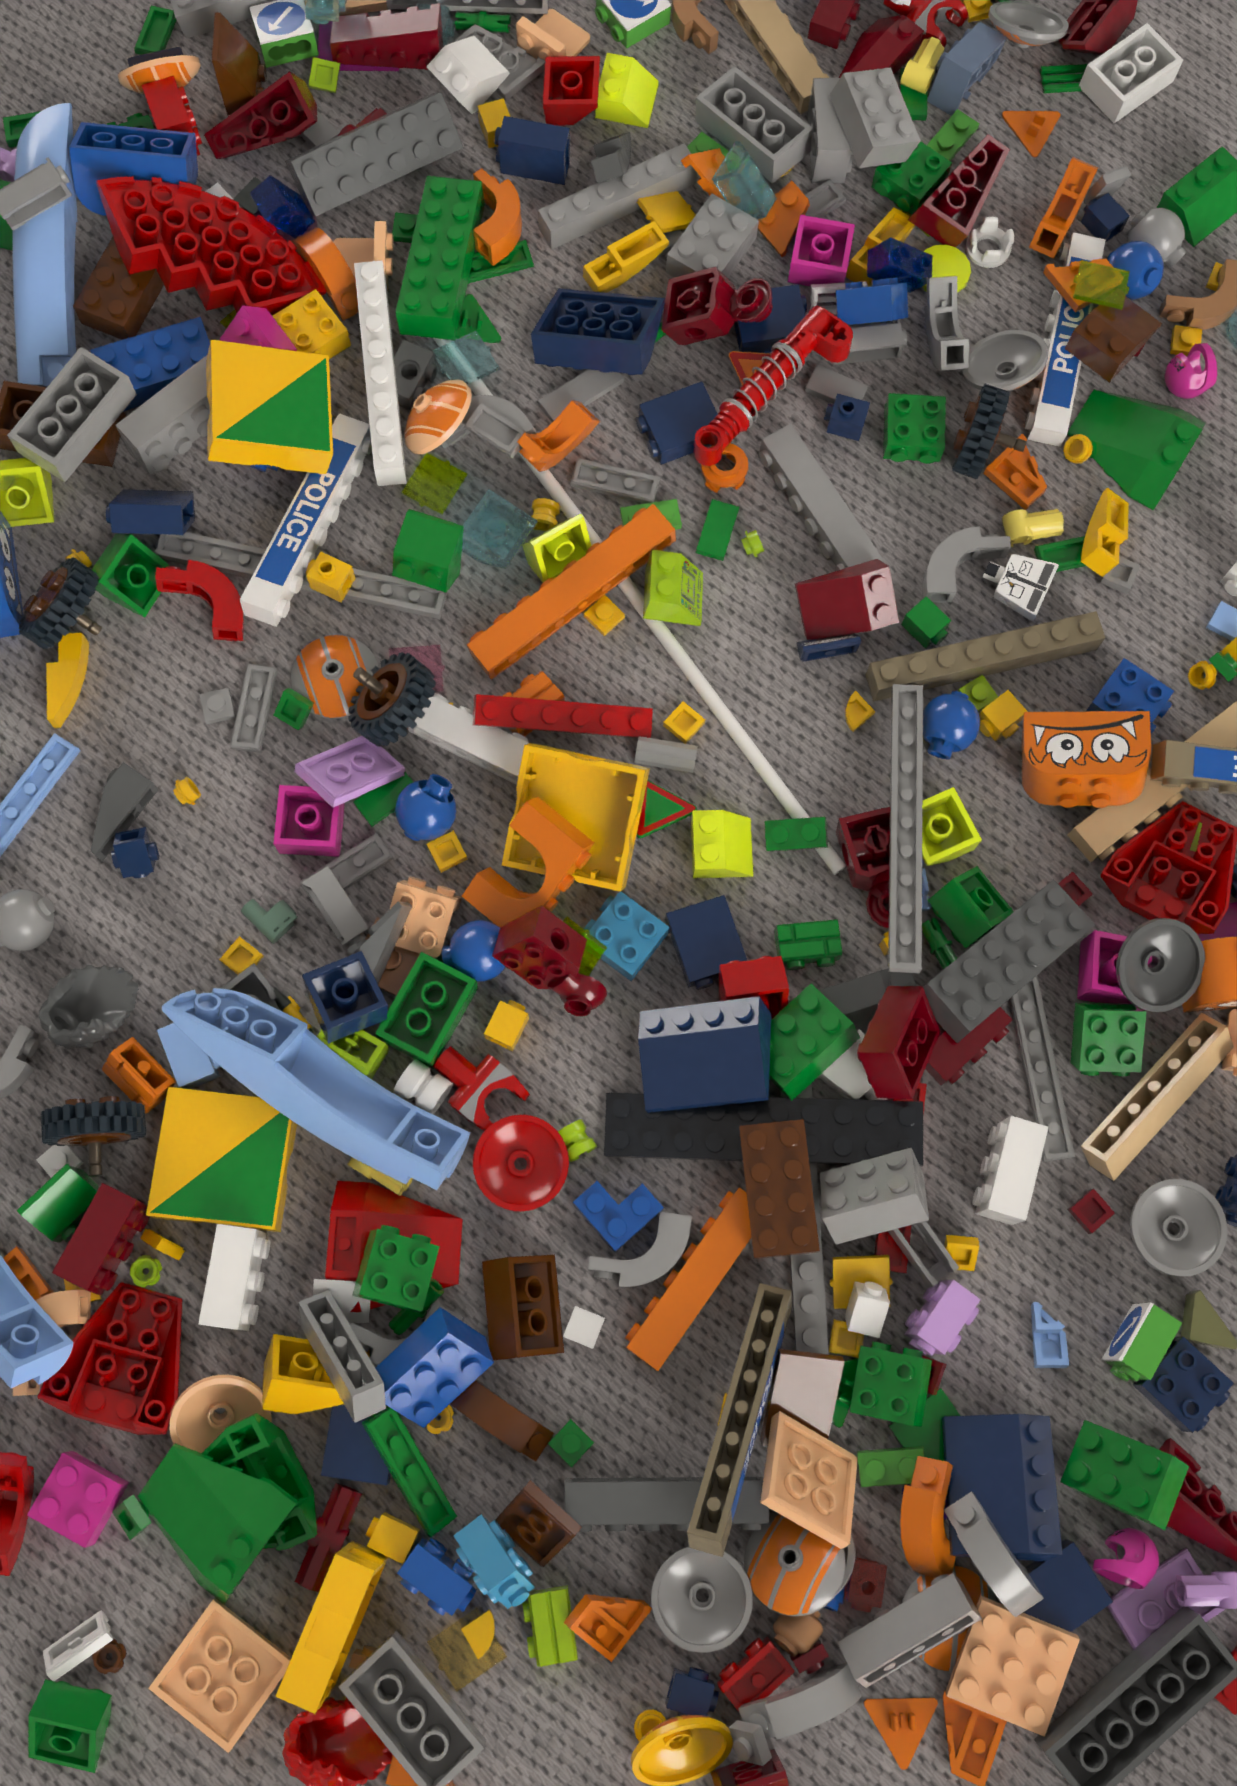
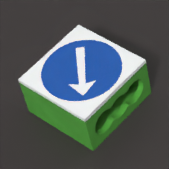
M277 0L249 7L266 68L319 55L313 27L304 0Z
M596 0L595 14L600 23L608 25L613 39L616 42L621 41L627 49L670 24L671 3L668 0Z
M1151 1302L1132 1304L1101 1360L1112 1366L1110 1370L1112 1374L1126 1382L1129 1379L1135 1382L1138 1380H1151L1182 1322Z

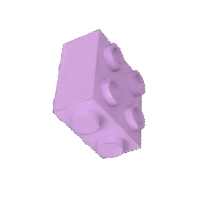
M955 1280L939 1281L934 1287H929L923 1295V1299L926 1300L920 1311L915 1309L905 1323L909 1327L905 1332V1335L911 1339L909 1345L915 1350L923 1351V1355H926V1353L931 1356L933 1354L945 1355L947 1351L951 1353L961 1340V1336L958 1334L964 1324L970 1325L979 1312L976 1306L981 1299Z

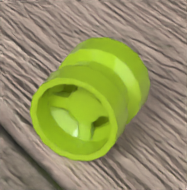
M582 1119L574 1121L558 1131L567 1147L570 1162L579 1159V1155L586 1151L589 1153L597 1148L593 1138L587 1136L585 1132L586 1126Z

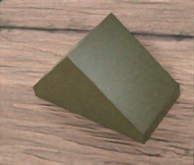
M1195 1290L1187 1293L1181 1336L1192 1343L1220 1349H1236L1237 1340L1202 1291Z

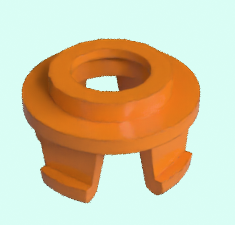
M730 443L722 452L723 455H726L729 460L735 463L733 469L722 471L716 465L704 466L701 464L702 473L706 478L705 486L715 493L721 487H732L738 490L745 481L749 465L748 458L744 451L734 444Z

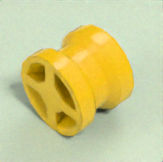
M547 498L535 499L532 502L533 515L529 518V526L534 530L548 531L558 525L556 516L560 514L561 506L559 503Z

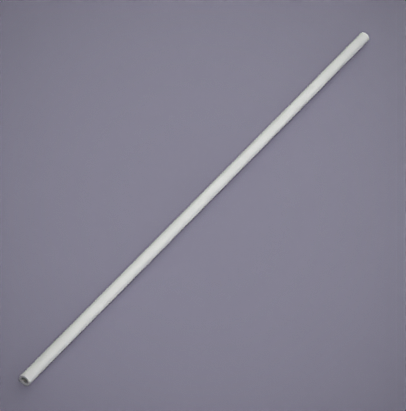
M433 338L475 396H493L452 340ZM520 454L552 499L559 503L560 509L567 519L582 514L549 469L539 472ZM584 517L591 546L598 542L601 544L603 541ZM628 577L618 584V587L643 619L644 596L631 578ZM643 619L792 819L810 818L664 622ZM829 842L828 848L815 849L834 875L846 868L845 863Z

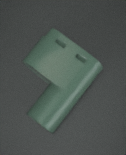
M254 899L247 902L241 909V913L272 944H275L295 925L293 921L297 918L296 912L284 900L276 903L268 912Z

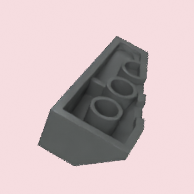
M397 902L369 929L368 934L370 937L368 939H362L357 944L354 943L347 950L348 956L362 951L377 984H379L412 908L409 902Z
M884 969L819 991L854 1023L857 1031L860 1029L866 1034L868 1024L872 1021L878 1008V1002L882 999L887 986H916L913 973L888 972V969Z

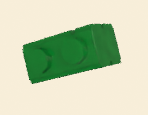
M837 919L776 925L774 929L777 956H782L783 964L787 970H800L805 968V964L817 963V967H830L835 965V961L840 960L842 956Z

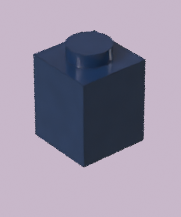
M1106 193L1099 199H1092L1085 206V213L1081 223L1094 237L1105 239L1106 243L1123 231L1130 215L1109 193Z

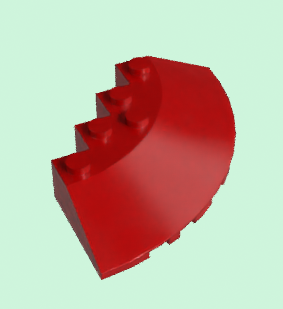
M132 176L101 179L96 182L117 250L129 275L157 269L168 293L195 287L206 311L233 305L236 313H238L242 306L267 308L273 316L315 289L321 296L327 292L309 262H305L296 251L297 247L292 241H286L276 232L277 228L260 215L256 217L239 207V202L226 196L218 197L202 191V187L191 183L179 181V184L162 182V178L152 177L151 181L134 180Z

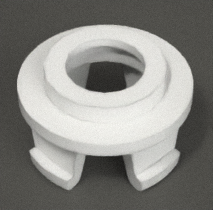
M985 217L981 226L972 229L967 238L966 252L968 257L975 264L985 268H994L1002 265L1007 261L1011 253V244L1014 243L1013 229H1008L1005 233L998 228V217ZM983 239H991L999 245L1000 250H986L983 255L979 252L977 243Z

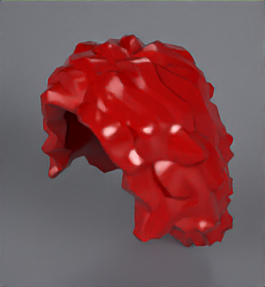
M331 1697L323 1702L315 1714L309 1711L300 1712L290 1722L283 1735L285 1746L282 1755L289 1774L299 1779L306 1786L364 1785L367 1780H375L379 1773L388 1764H391L393 1754L348 1698L345 1700H335Z

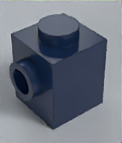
M837 393L835 403H828L824 420L829 421L826 432L859 441L870 402Z
M146 827L115 833L114 850L111 852L112 861L116 869L120 868L123 878H143L154 872L155 860H159V851L156 842H150Z
M690 1667L689 1672L674 1668L665 1701L666 1708L678 1712L677 1716H707L708 1711L714 1713L719 1691L714 1690V1681L708 1679L710 1673L695 1667Z

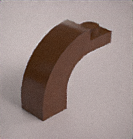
M477 1379L450 1403V1405L490 1434L535 1462L554 1435L550 1429L517 1409Z

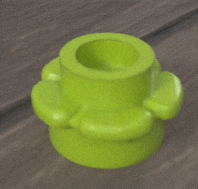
M746 530V537L741 539L747 555L753 553L754 557H757V554L764 552L756 530L749 533Z
M142 1255L132 1263L130 1276L134 1284L139 1287L153 1286L161 1278L162 1265L158 1259H152L150 1255ZM145 1268H148L149 1273L145 1275L143 1271Z

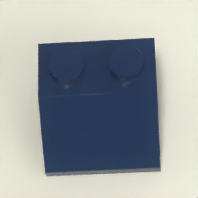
M362 951L302 975L315 1016L328 1044L387 1019L388 1004Z

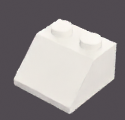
M474 35L445 45L427 65V68L471 114L478 111L477 106L484 104L510 74Z

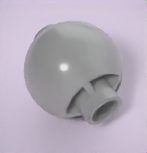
M1153 208L1146 213L1141 210L1130 221L1132 227L1128 232L1127 243L1131 241H1144L1153 245L1159 251L1163 263L1169 269L1185 255L1186 251L1181 246L1185 238L1184 226L1178 215L1171 210Z
M25 889L13 890L0 897V947L4 945L11 950L28 951L42 945L49 938L54 927L55 908L52 902L47 897Z

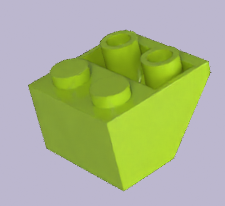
M322 1029L317 1035V1038L332 1051L370 1079L374 1077L390 1050L385 1042L364 1030L329 1044Z

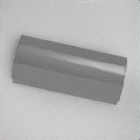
M639 736L634 763L693 773L698 746Z

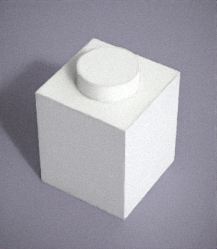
M854 1282L845 1313L848 1331L880 1338L890 1304L885 1288L875 1282Z

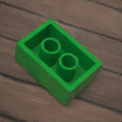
M421 952L387 1013V1019L381 1022L375 1035L387 1045L434 1069L433 1065L443 1053L478 990L477 980Z
M812 983L771 1020L769 1079L791 1101L861 1038L854 1023Z
M1084 1420L1060 1482L1076 1492L1165 1530L1189 1466L1171 1454Z

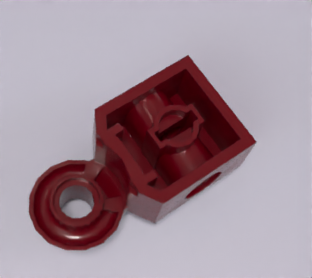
M716 266L668 279L661 330L678 345H688L727 335L736 321L761 322L769 317L773 308L772 289L766 280L753 278L736 290L734 284Z
M890 807L839 818L836 836L852 887L869 892L866 900L868 914L879 926L889 929V911L883 906L889 904Z
M540 906L501 926L492 957L535 988L552 989L560 996L564 1003V1009L568 1013L580 1017L587 1016L591 1013V1010L600 1006L607 997L606 987L600 981L578 973L587 939L545 907Z

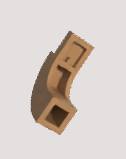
M672 0L671 18L679 38L685 42L692 37L693 43L697 48H703L708 54L715 51L718 45L719 32L697 9L696 6L702 0Z
M1226 259L1218 272V288L1215 293L1203 298L1166 295L1160 306L1159 317L1167 318L1169 322L1174 323L1187 320L1186 327L1202 330L1213 328L1225 322L1237 310V260Z

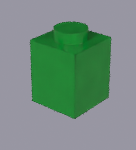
M926 596L905 615L901 625L926 649L932 643L936 646L939 645L949 633L946 630L951 620Z

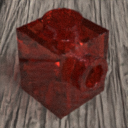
M855 1557L854 1568L845 1585L844 1599L852 1602V1609L871 1612L872 1607H882L887 1565L882 1562ZM865 1581H868L867 1588L862 1590V1584Z

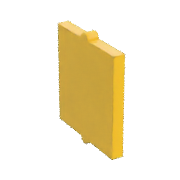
M678 191L639 198L637 204L645 213L646 219L651 222L655 221L663 233L686 229L696 216L691 209L692 206L686 203Z
M889 1255L832 1257L833 1279H830L829 1282L830 1286L833 1287L834 1309H847L855 1281L860 1283L869 1281L881 1285L886 1289L890 1301V1285L893 1284V1280L890 1277Z

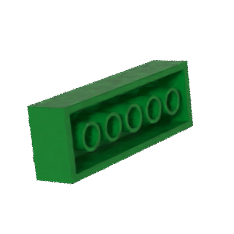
M427 176L395 312L401 335L456 340L475 253L473 229L481 224L485 206L482 181Z

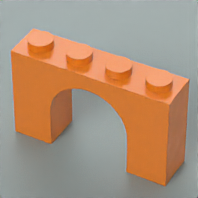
M538 796L523 804L509 826L536 847L544 860L546 872L544 883L540 890L536 893L520 891L489 867L475 875L462 895L466 901L500 928L540 906L552 912L558 904L556 900L558 894L561 891L565 892L574 882L575 878L572 874L577 867L581 869L592 855L589 853V850L595 842Z

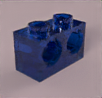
M271 175L250 192L264 220L293 238L304 234L316 222L302 196Z
M890 237L868 250L867 277L874 280L898 278V283L907 282V292L911 293L926 285L927 278H932L933 255Z

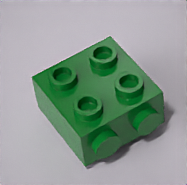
M920 141L906 162L879 165L875 169L871 187L881 196H885L897 204L901 210L907 211L912 215L950 173L952 162Z
M889 393L884 406L883 459H891L895 462L912 460L920 461L924 464L940 462L945 450L946 397Z
M1075 1003L1070 1063L1081 1074L1088 1076H1097L1099 1072H1111V1074L1116 1076H1130V1072H1141L1147 1011L1134 1004Z
M381 1225V1229L371 1230L352 1296L411 1312H422L440 1246L430 1244L431 1238L423 1235L412 1234L411 1238L399 1235L400 1229L387 1225Z
M872 1341L871 1348L860 1346L850 1412L922 1427L932 1360L922 1358L923 1351L903 1347L902 1354L891 1352L892 1345Z

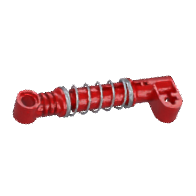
M813 306L784 340H778L772 346L771 355L769 357H762V365L760 367H753V375L750 378H743L744 385L740 389L733 390V399L727 398L722 402L719 407L720 412L709 425L697 430L694 442V457L698 463L704 466L718 463L722 458V452L740 432H744L752 426L753 422L758 418V412L766 410L767 401L775 400L777 391L783 390L786 387L787 380L795 377L796 373L804 366L805 358L812 351H815L830 362L839 363L847 359L853 339L852 328L825 308ZM711 444L714 447H705L703 445Z

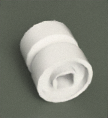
M415 1059L403 1072L393 1092L407 1102L415 1100V1106L434 1115L450 1093L453 1083L440 1074L432 1076L430 1068Z

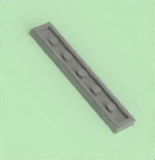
M1036 976L1009 1000L1034 1122L1049 1127L1042 1152V1161L1050 1162L1074 1158L1075 1153L1038 976Z

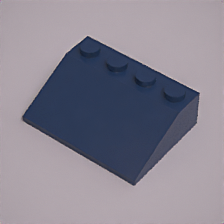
M558 288L531 333L535 364H542L548 367H571L576 370H599L604 373L619 372L628 375H643L651 360L665 306V298Z
M760 996L640 1011L638 1044L645 1110L648 1113L765 1101L769 1099L771 1013Z
M998 1414L942 1417L944 1461L953 1465L947 1491V1507L972 1491L1017 1560L1048 1561L1061 1556L1062 1544L1050 1416ZM948 1518L950 1555L970 1557Z

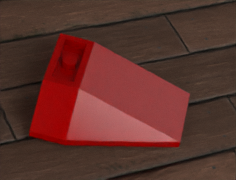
M1182 801L1117 849L1103 869L1100 877L1123 907L1148 920L1170 918L1187 924L1196 934H1214L1229 908L1237 845V827ZM1200 822L1202 827L1195 852L1190 850Z
M337 1181L330 1211L325 1271L326 1280L356 1281L370 1231L381 1229V1225H387L400 1229L399 1235L411 1238L412 1234H419L431 1238L430 1244L440 1246L431 1278L439 1282L443 1289L459 1284L462 1218L406 1196H399L393 1191L370 1182ZM370 1300V1310L385 1306V1304ZM359 1301L350 1312H362Z
M120 1282L72 1339L74 1344L69 1358L61 1369L43 1382L37 1396L38 1399L76 1418L137 1435L166 1434L170 1425L172 1408L179 1397L183 1300Z

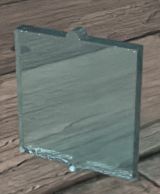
M477 331L433 350L435 358L441 366V373L446 374L449 380L458 379L466 384H470L499 370L498 364L490 353L491 348L485 345Z

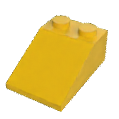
M273 1334L264 1362L262 1410L300 1414L344 1405L308 1339Z

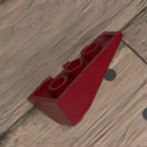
M905 15L876 20L860 35L839 78H841L843 73L891 68L893 74H895L917 53L924 30Z
M289 71L205 133L204 136L216 159L228 158L296 138L317 122V104L306 82Z
M1173 1439L1165 1440L1159 1450L1175 1456L1189 1466L1167 1526L1237 1562V1512L1233 1511L1228 1514L1220 1498L1222 1493L1214 1484L1208 1489L1197 1476L1196 1472L1200 1471L1201 1467L1196 1460Z

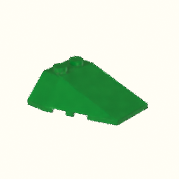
M1094 389L1067 434L1070 437L1076 434L1088 437L1093 446L1090 458H1093L1104 469V472L1113 478L1128 497L1154 510L1202 432L1206 422L1180 408Z
M255 1413L228 1426L202 1452V1454L214 1458L213 1462L229 1468L236 1466L243 1469L242 1473L257 1479L264 1477L272 1480L299 1501L263 1549L276 1548V1550H287L317 1535L314 1490L282 1429Z
M175 1443L141 1490L138 1498L196 1582L221 1603L225 1604L241 1583L245 1573L262 1549L281 1527L299 1501L272 1480L264 1477L257 1479L242 1473L243 1469L236 1466L229 1468L213 1462L214 1458Z

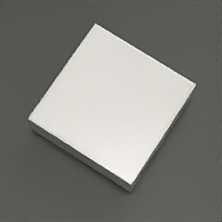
M575 1306L563 1337L593 1349L605 1318Z

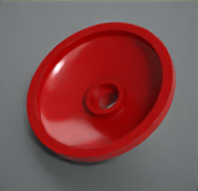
M512 1115L493 1123L481 1135L473 1155V1172L480 1190L492 1203L510 1211H531L544 1206L559 1193L568 1174V1151L561 1135L549 1123L531 1115ZM518 1158L525 1159L527 1162L526 1168L523 1170L516 1169L514 1165L515 1160Z

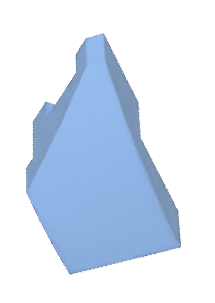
M1033 1302L1031 1305L1034 1368H1067L1069 1366L1066 1333L1062 1330L1065 1326L1059 1320L1056 1322L1047 1314L1039 1302Z

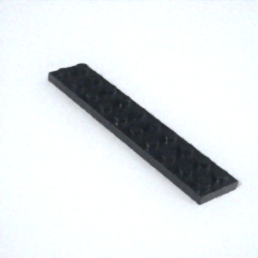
M606 1093L604 1156L743 1161L739 1126L804 1119L809 1163L850 1165L895 1151L912 1148L920 1167H923V1101L795 1098L791 1101L789 1098L769 1097L765 1101L648 1113L645 1110L644 1094Z

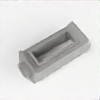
M46 158V164H41L0 189V214L4 220L6 219L13 231L38 214L72 196L66 185L71 181L61 165L55 168L51 160Z
M900 319L894 324L889 322L852 326L853 339L850 354L844 361L834 362V365L900 358L903 348L907 347L906 330H902Z
M329 866L301 882L303 886L311 889L308 891L309 896L336 937L344 939L341 945L348 942L351 947L354 943L357 944L366 938L364 931L369 929Z
M926 1221L912 1224V1227L937 1260L928 1269H926L898 1228L888 1231L927 1288L934 1287L938 1284L939 1279L959 1268Z

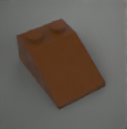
M215 12L212 63L227 115H231L264 91V87H261L262 82L267 81L266 65L261 64L258 51L221 13Z
M1117 290L1093 309L1074 329L1065 349L1110 383L1160 328L1162 323Z

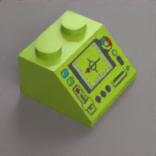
M652 549L645 567L643 619L700 626L702 623L703 572L681 553Z

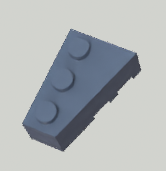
M982 22L977 23L972 29L968 28L960 41L956 40L948 53L944 52L941 55L936 66L939 71L927 102L952 116L959 108L962 98L967 100L971 95L967 90L976 81L981 82L996 62L1007 37Z

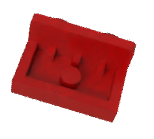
M768 1636L763 1640L757 1638L751 1642L744 1650L746 1656L737 1664L734 1661L730 1662L718 1674L721 1678L717 1682L718 1688L727 1696L738 1712V1708L742 1704L768 1697L795 1672Z

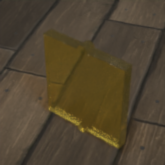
M478 1607L427 1641L440 1663L439 1670L445 1671L456 1692L507 1657L494 1636L488 1651L480 1659H477L461 1631V1627L481 1615Z

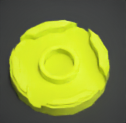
M946 244L927 248L919 256L915 267L916 280L926 292L927 278L957 276L958 293L966 287L971 274L970 262L966 255L958 248Z

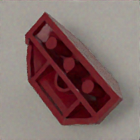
M1082 0L1066 20L1069 25L1068 31L1064 37L1058 40L1063 49L1102 55L1113 47L1134 19L1138 0Z

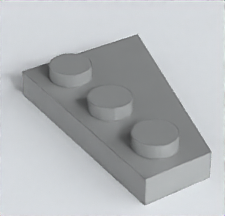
M476 24L454 40L456 42L474 35L509 71L508 77L496 89L506 101L545 71V60L526 54V50L518 46L514 48L506 44L501 37Z

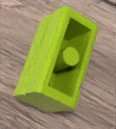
M568 1585L530 1591L528 1600L522 1603L525 1623L531 1622L533 1636L527 1637L529 1658H536L537 1667L578 1660L575 1633L564 1623L572 1612Z

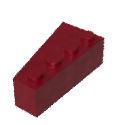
M440 3L431 4L430 9L419 10L418 6L407 7V12L394 14L391 10H383L378 16L371 17L367 13L333 17L330 38L333 62L343 65L429 70L427 65L443 48Z
M987 134L909 217L908 221L943 245L957 247L969 235L1010 149Z

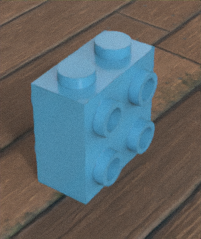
M619 891L615 898L610 895L600 908L603 912L597 921L591 919L581 934L587 939L585 948L632 982L666 938L670 927Z
M481 1514L454 1535L460 1545L456 1549L458 1556L466 1567H471L476 1574L473 1580L484 1595L487 1594L494 1604L499 1601L509 1609L511 1606L520 1605L529 1597V1592L535 1588L529 1578L533 1571L522 1556L520 1557L514 1550L516 1546L505 1529L502 1530L496 1520L490 1523Z

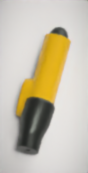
M274 987L275 1001L280 1011L307 1023V1029L313 1033L312 1026L299 1012L300 1007L290 996H285L277 987Z

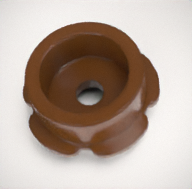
M113 1638L111 1642L92 1654L93 1663L97 1671L102 1674L118 1672L124 1665L123 1660L127 1655L126 1648L122 1643H117V1640ZM108 1653L113 1655L111 1660L107 1659Z

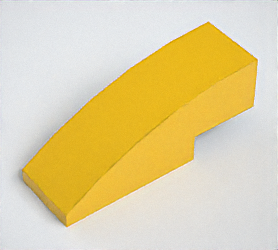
M893 207L867 236L864 246L850 260L846 278L853 282H867L868 287L872 286V280H877L913 230L915 225L908 221L910 216Z
M653 221L607 246L606 254L583 266V278L592 291L608 293L645 268L669 246V241L656 222Z
M1109 488L1103 491L1095 507L1086 531L1081 555V562L1102 577L1119 564L1120 544L1128 539L1129 503Z
M83 633L62 635L61 641L58 642V662L46 663L47 720L54 729L61 728L71 713L85 679L89 656V642Z

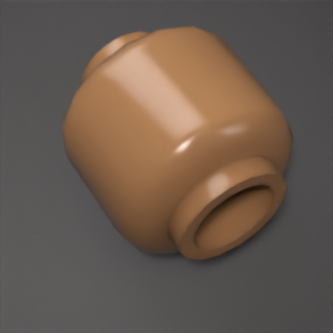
M817 1611L805 1616L780 1614L773 1624V1630L776 1634L774 1641L784 1651L794 1657L797 1653L804 1654L808 1652L823 1633L822 1624L818 1620L820 1613Z

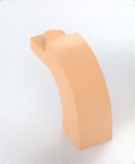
M87 1290L59 1291L36 1300L39 1306L60 1328L69 1325L86 1324L91 1318V1292ZM31 1379L12 1388L13 1396L38 1395L40 1384L38 1385L34 1379Z

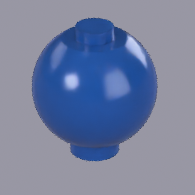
M1131 241L1125 243L1107 257L1109 263L1123 278L1121 285L1112 291L1116 292L1118 290L1130 300L1140 299L1149 295L1161 282L1164 272L1162 256L1153 245L1147 242Z
M952 691L951 694H942L932 699L923 709V738L930 744L927 751L929 754L949 760L952 752L966 749L976 739L980 730V716L975 705L968 700V695L958 691Z
M431 774L428 780L414 781L407 785L399 794L395 807L396 818L408 838L414 841L433 840L444 835L452 827L456 818V802L450 793L452 784L446 778L437 774Z
M485 920L465 923L455 931L450 944L443 946V963L477 980V982H484L497 977L506 968L501 962L492 957L500 927Z

